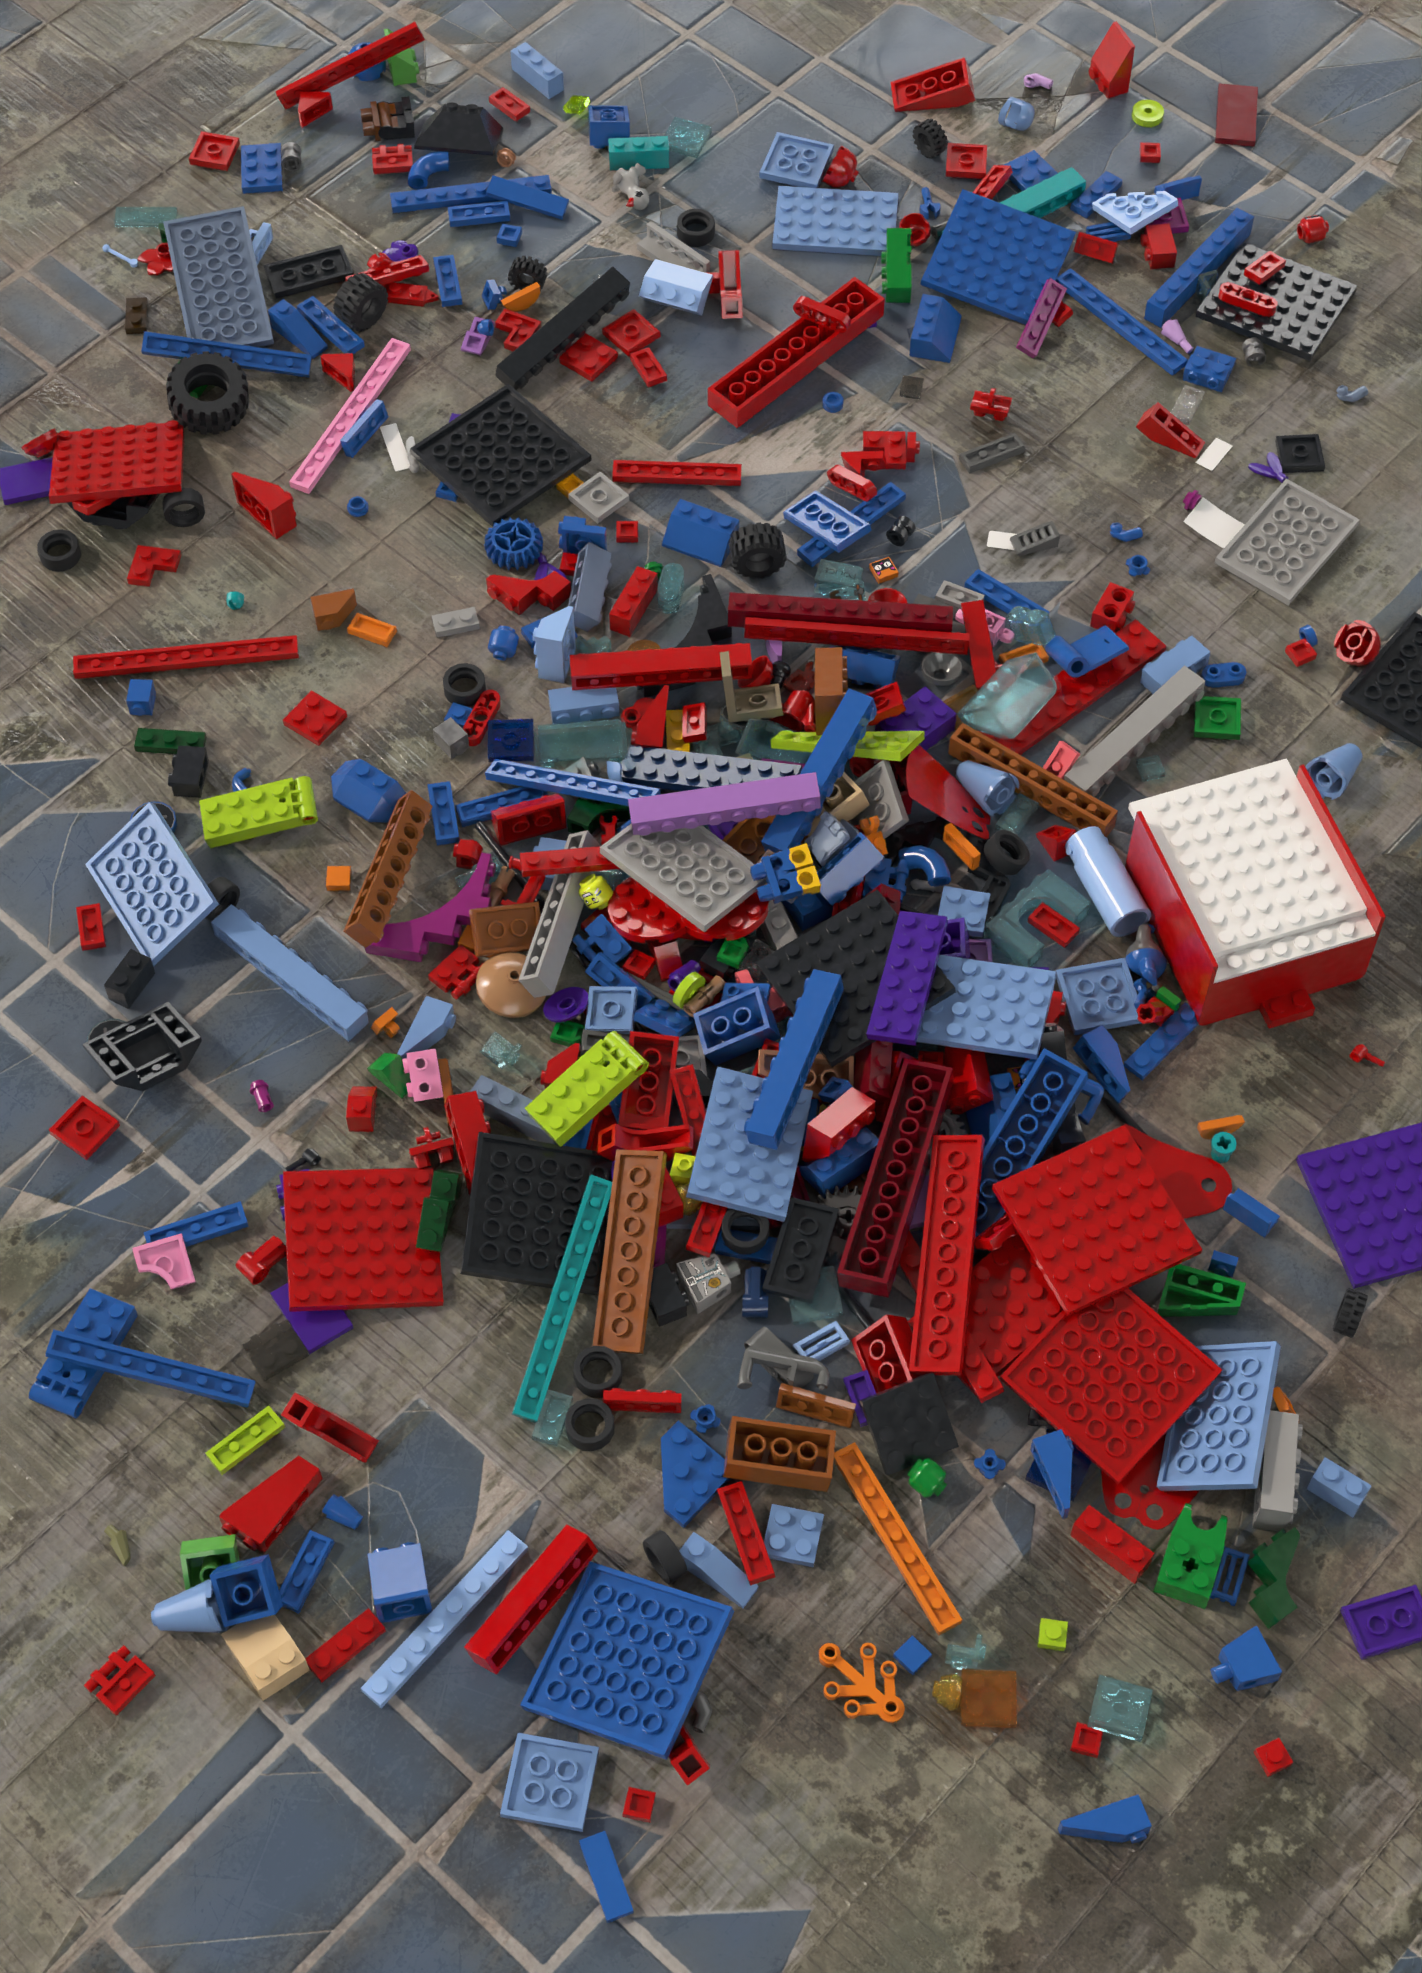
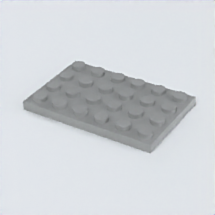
M1285 479L1217 555L1215 564L1289 606L1355 530L1360 519L1292 481Z
M631 823L600 847V854L703 932L756 892L757 887L767 883L765 878L753 881L750 867L755 864L702 825L693 829L681 828L671 832L660 831L642 836L633 835Z

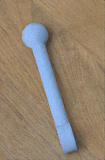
M103 245L102 249L104 252H110L127 261L133 268L138 266L137 259H129L111 249L109 245Z

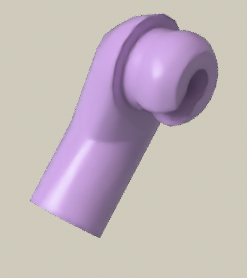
M1034 73L1024 77V85L1028 88L1042 86L1046 89H1051L1053 80Z

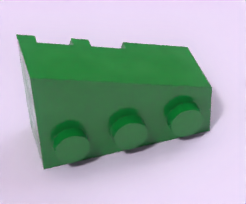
M887 228L885 252H881V264H885L881 270V279H885V281H882V294H886V303H910L911 228Z
M1178 1264L1168 1270L1157 1313L1161 1317L1237 1315L1246 1283Z

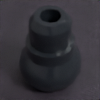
M775 661L773 663V678L770 684L779 683V688L783 687V683L791 673L789 664L783 661Z

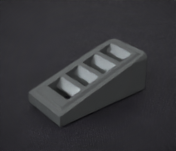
M1053 521L1010 537V542L1017 556L1058 547L1060 535ZM1024 541L1026 546L1023 547L1021 542Z

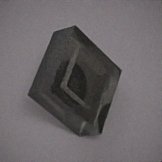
M903 375L900 397L920 399L924 378Z

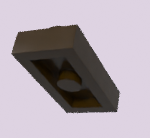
M147 297L126 298V334H143L144 331L147 332Z

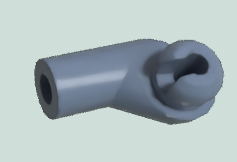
M1341 385L1337 388V397L1339 400L1356 402L1368 395V389L1365 386H1361L1354 391H1348L1347 386Z

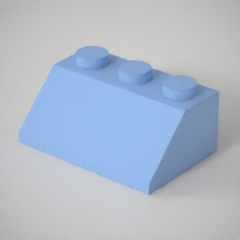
M655 259L644 276L639 296L646 301L702 316L713 275Z
M571 606L541 619L539 627L534 629L533 641H536L534 655H537L535 668L538 669V678L565 683L570 668V655H574L576 650L574 609Z

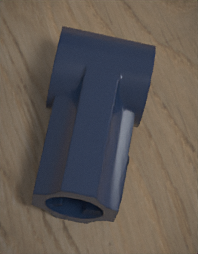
M751 1267L745 1270V1294H743L742 1317L768 1318V1295L762 1289L767 1270L761 1267Z

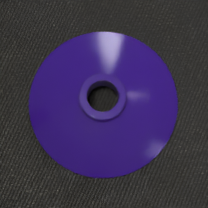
M568 987L556 992L544 1005L543 1012L545 1017L552 1022H565L577 1017L588 1006V993L580 987Z

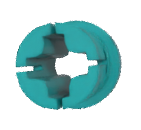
M1219 1132L1213 1136L1211 1156L1214 1161L1224 1163L1230 1159L1237 1145L1233 1135L1227 1132Z

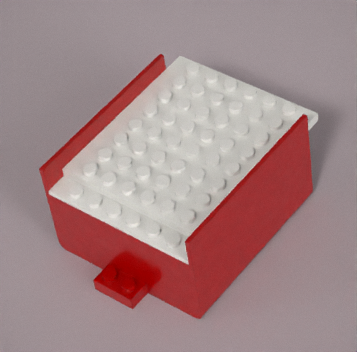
M1286 758L1129 803L1128 809L1135 822L1125 868L1151 911V917L1148 922L1155 928L1154 934L1191 1009L1195 1012L1199 1025H1208L1258 1009L1269 1029L1313 1016L1315 1011L1309 994L1356 981L1365 975L1386 916L1304 764L1299 766L1297 776Z

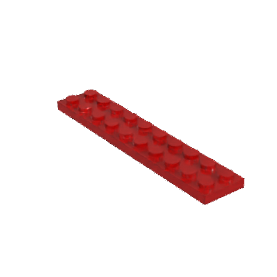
M1135 619L1115 633L1129 646L1130 650L1077 678L1069 676L1064 670L983 726L978 732L1021 755L1139 671L1147 663L1166 651L1167 646Z
M933 1135L909 1372L916 1375L932 1372L934 1375L962 1376L985 1141L983 1135Z

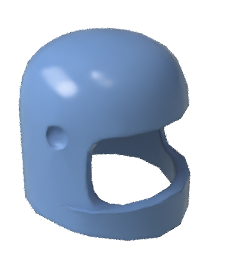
M1010 97L1003 105L998 121L1002 126L1024 131L1032 124L1035 111L1030 103ZM1010 105H1011L1009 114H1008V116H1007V118H1006L1007 111H1008V109H1009V107H1010Z

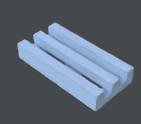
M834 1321L793 1344V1350L798 1355L810 1356L821 1361L849 1345L850 1340L838 1322ZM834 1330L837 1331V1333L833 1334L832 1336H830V1337H828V1338H826V1339H823L822 1341L818 1342L816 1345H814V1346L810 1347L809 1349L803 1351L802 1348H804V1347L808 1346L809 1344H811V1343L817 1341L818 1339H820V1338L826 1336L827 1334L833 1332Z

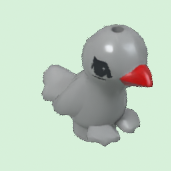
M636 163L635 167H631L628 171L620 168L613 177L614 186L612 187V192L620 190L628 195L626 206L633 207L636 210H643L649 204V194L646 189L639 187L638 179L646 173L645 167Z

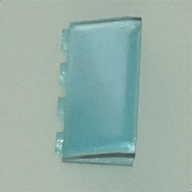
M1036 652L1006 660L957 715L962 723L975 730L1004 740L1015 738L1054 696L1057 690L1056 681Z

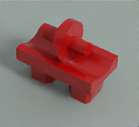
M991 388L990 393L975 390L970 410L974 411L975 416L983 417L988 413L992 414L995 420L1004 421L1005 417L1008 416L1012 398L996 395V388Z
M428 1127L423 1128V1136L416 1137L417 1145L425 1142L427 1144L409 1149L410 1159H414L418 1169L431 1167L428 1155L438 1153L440 1164L453 1161L452 1148H454V1142L452 1137L432 1142V1140L440 1139L441 1135L439 1131L430 1133Z

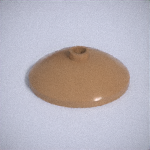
M516 952L496 954L487 959L480 967L476 978L477 994L482 1003L492 1012L503 1017L519 1018L532 1014L544 1002L546 996L534 998L518 981L527 957L526 955ZM515 975L518 979H512L510 976Z

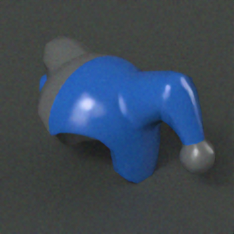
M1142 924L1138 927L1136 941L1129 946L1125 959L1128 968L1146 979L1152 985V990L1157 992L1162 987L1157 978L1164 973L1167 967V960L1162 949L1151 938V934L1155 931L1154 926Z

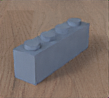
M590 542L578 553L568 606L574 609V625L586 632L597 626L601 621V607L605 602L604 591L608 585L607 575L612 566V563H610L612 553Z
M483 1075L479 1077L470 1092L476 1091L478 1099L483 1100L484 1115L539 1142L557 1144L526 1112L525 1107L533 1101L532 1099Z

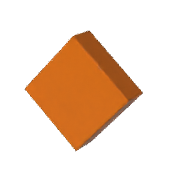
M327 866V891H350L351 866Z

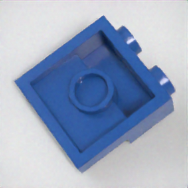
M1197 346L1184 368L1182 380L1222 392L1235 366L1236 358Z
M564 516L563 521H559L558 534L561 535L559 548L563 549V552L578 554L589 542L607 551L606 527L586 525V518Z

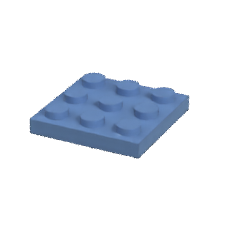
M777 132L760 170L759 178L797 187L818 188L834 151V145Z
M1125 958L1056 970V980L1060 992H1063L1062 999L1063 1002H1066V1012L1074 1035L1088 1033L1101 1025L1105 1029H1112L1141 1023L1137 1019L1138 1013L1134 1007L1137 992L1133 986L1134 983Z
M518 1733L500 1816L583 1832L599 1747Z

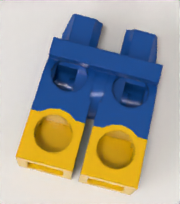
M807 843L762 857L761 863L750 867L753 881L765 878L767 885L757 887L760 902L773 900L774 904L800 895L820 892L821 884L815 866H813V860Z

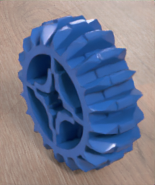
M509 517L505 521L501 518L500 524L494 522L493 528H488V534H485L484 547L488 559H491L493 565L498 564L500 569L506 566L508 571L511 567H515L518 571L521 566L527 568L528 563L534 565L535 559H538L543 550V537L539 528H536L534 523H529L527 519L521 521L519 517L516 520H512Z

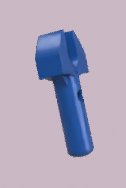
M924 187L921 192L925 204L920 205V214L925 219H928V210L930 209L934 212L936 219L940 214V203H933L929 188Z
M1143 977L1133 984L1138 991L1134 1003L1136 1009L1140 1004H1144L1145 1001L1148 1002L1152 997L1156 996V992L1151 987L1147 989V980Z

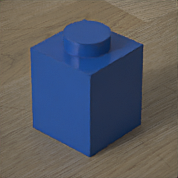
M130 679L126 699L129 713L138 716L152 715L156 698L153 680Z

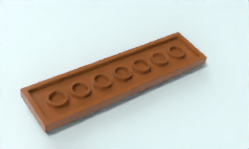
M616 1150L592 1346H605L612 1349L615 1353L643 1354L667 1157V1153L664 1151Z

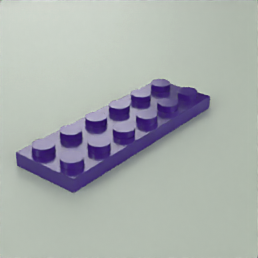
M900 911L867 1029V1039L916 1046L948 924L947 916Z

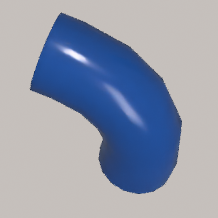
M430 152L420 157L411 166L408 175V185L416 190L424 189L427 186L430 175L436 172L449 171V152Z
M921 845L905 847L899 850V860L904 859L908 861L907 868L909 870L922 869L927 875L930 886L940 887L951 882V874L947 863L936 850Z

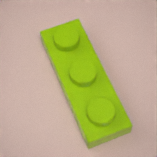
M267 1406L205 1453L206 1457L219 1473L223 1475L285 1429V1424L272 1408Z

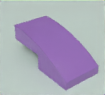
M474 317L470 331L466 332L461 351L480 356L484 352L491 336L479 334L477 326L481 320H484L483 318Z
M765 640L766 649L772 663L782 661V641Z

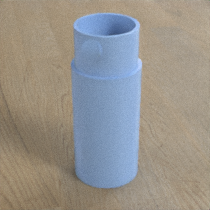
M1087 827L1073 834L1065 844L1066 854L1072 859L1077 875L1110 933L1115 937H1122L1136 932L1140 925L1146 924L1149 921L1151 911L1114 847L1109 845L1108 838L1103 835L1099 827Z

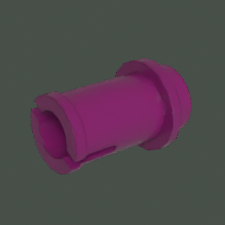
M264 1080L252 1082L250 1093L255 1097L258 1110L260 1112H267L273 1109L274 1104L268 1092L269 1085Z

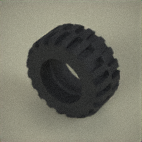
M203 351V354H197L196 352L190 354L189 358H182L180 364L176 363L172 367V372L168 374L166 390L169 410L174 420L178 421V424L182 425L183 428L188 427V431L194 433L198 431L201 435H207V433L216 435L219 434V431L226 432L231 430L232 425L234 427L240 423V419L245 417L246 409L249 406L248 382L245 372L241 370V366L237 362L233 363L232 358L228 356L222 357L221 353L214 352V354H209V351ZM203 385L218 386L226 391L224 396L210 402L199 401L189 395L194 389Z

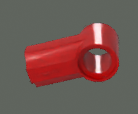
M1156 996L1152 997L1147 1003L1140 1004L1136 1010L1138 1013L1137 1019L1141 1023H1156L1160 1027L1174 1014V1010Z
M273 1236L256 1251H249L243 1254L237 1261L236 1268L253 1285H257L267 1277L269 1269L286 1256V1246L278 1237Z

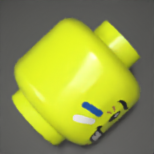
M595 874L585 877L579 883L578 893L581 899L590 909L598 908L602 910L606 908L608 901L613 895V890L606 879L601 875L596 876Z

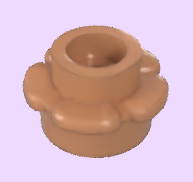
M503 148L497 152V162L502 167H510L511 164H514L516 156L512 150Z

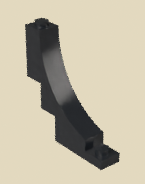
M711 574L702 576L703 585L700 586L701 595H698V609L694 623L684 639L675 648L712 646V642L732 637V627H728V613ZM695 682L636 687L637 690L642 691L644 698L659 694L664 685H669V691L694 685Z
M1046 1023L1038 1057L1045 1048L1067 1060L1064 1030L1057 1026L1056 1023ZM1075 1103L1052 1140L1053 1154L1055 1156L1086 1142Z

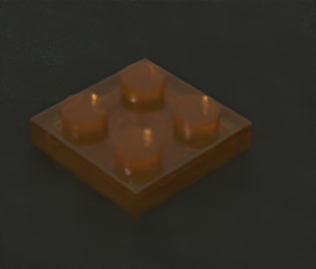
M961 1669V1726L1016 1728V1671Z

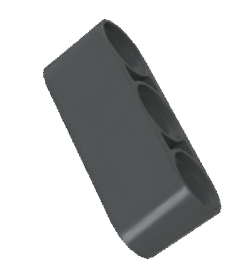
M762 1327L744 1343L745 1349L750 1346H758L794 1354L766 1327ZM761 1365L780 1384L788 1385V1380H786L788 1370ZM797 1370L793 1386L803 1389L814 1379V1374Z

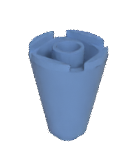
M1347 743L1312 759L1306 765V769L1322 798L1326 796L1330 797V800H1334L1344 793L1362 760V752L1358 746Z
M970 760L960 763L956 769V779L987 814L994 816L995 813H998L1000 815L1010 808L1015 801L1017 795L1014 794L1015 788L1019 789V781L1013 774Z
M211 1579L157 1603L151 1612L152 1623L160 1631L221 1633L227 1631L229 1627L223 1626Z

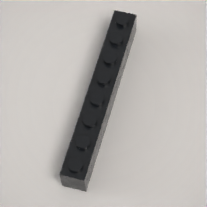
M612 266L496 367L495 376L504 385L509 384L515 390L525 387L533 375L537 376L547 363L551 364L562 350L566 351L572 345V341L576 338L580 339L591 325L595 326L600 321L601 316L605 313L609 314L614 309L616 303L624 301L630 293V282Z

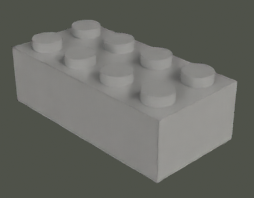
M1270 1410L1258 1486L1254 1494L1252 1528L1279 1532L1282 1529L1285 1530L1288 1524H1292L1293 1515L1297 1513L1298 1498H1294L1295 1489L1299 1487L1300 1474L1295 1472L1296 1466L1300 1464L1301 1449H1298L1297 1446L1298 1440H1301L1303 1425L1298 1424L1299 1414Z

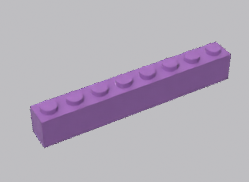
M816 772L628 799L633 835L642 836L660 831L671 832L681 828L693 829L701 825H719L722 822L729 821L741 822L750 818L762 819L770 815H789L792 812L798 811L811 812L821 808Z

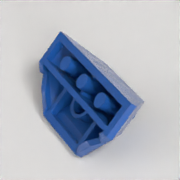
M362 759L346 761L331 776L333 800L368 822H389L398 799L406 794L405 790L396 780Z

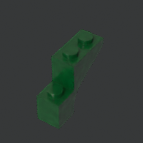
M578 798L567 817L568 832L574 834L588 830L592 835L600 827V816H604L605 823L612 822L613 816L617 817V822L629 821L631 819L629 806L603 801L598 805L591 800Z
M444 1170L434 1171L430 1196L424 1197L416 1248L442 1251L454 1205L460 1199L464 1174Z
M1296 1527L1287 1533L1284 1529L1271 1537L1273 1543L1269 1546L1265 1542L1252 1551L1255 1556L1247 1562L1263 1583V1585L1253 1591L1256 1597L1248 1603L1268 1629L1298 1608L1290 1597L1286 1586V1575L1300 1539V1533Z

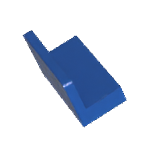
M1200 175L1191 176L1155 186L1154 193L1166 191L1175 198L1181 197V200L1199 196L1202 178Z
M1239 1188L1234 1194L1230 1193L1227 1196L1223 1208L1224 1211L1264 1238L1280 1218L1278 1214Z

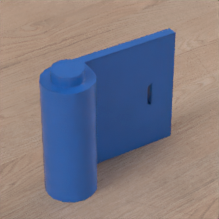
M1106 625L1071 644L1061 636H1053L1047 641L1045 646L1047 654L1069 676L1076 678L1130 650L1129 646Z

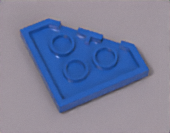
M678 1420L661 1437L664 1512L682 1528H685L718 1493L717 1489L724 1487L731 1478L723 1477L725 1459Z

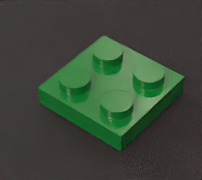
M1203 696L1200 701H1195L1194 737L1240 740L1241 698Z

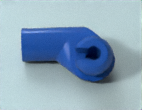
M1113 523L1110 526L1111 536L1121 541L1128 542L1143 537L1140 527L1124 530L1120 523Z

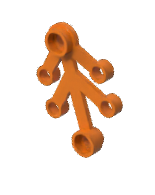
M833 1643L824 1644L819 1650L820 1663L828 1668L835 1666L855 1684L839 1686L834 1681L827 1682L823 1691L825 1698L835 1700L838 1697H869L875 1702V1704L860 1705L856 1700H848L844 1705V1714L850 1719L857 1718L858 1716L879 1715L883 1721L895 1723L903 1717L905 1711L904 1703L895 1695L894 1677L897 1673V1666L894 1662L885 1661L881 1665L880 1674L884 1678V1694H882L875 1685L874 1659L877 1652L875 1645L864 1643L860 1648V1657L863 1659V1677L840 1656L841 1652L837 1645ZM868 1648L873 1651V1654L867 1656L863 1651ZM833 1650L835 1655L828 1657L825 1655V1651ZM885 1667H891L893 1669V1673L887 1674L884 1672L883 1669ZM834 1687L837 1692L831 1695L827 1692V1689ZM893 1704L896 1710L889 1712L886 1706ZM853 1705L857 1708V1711L850 1713L847 1708Z

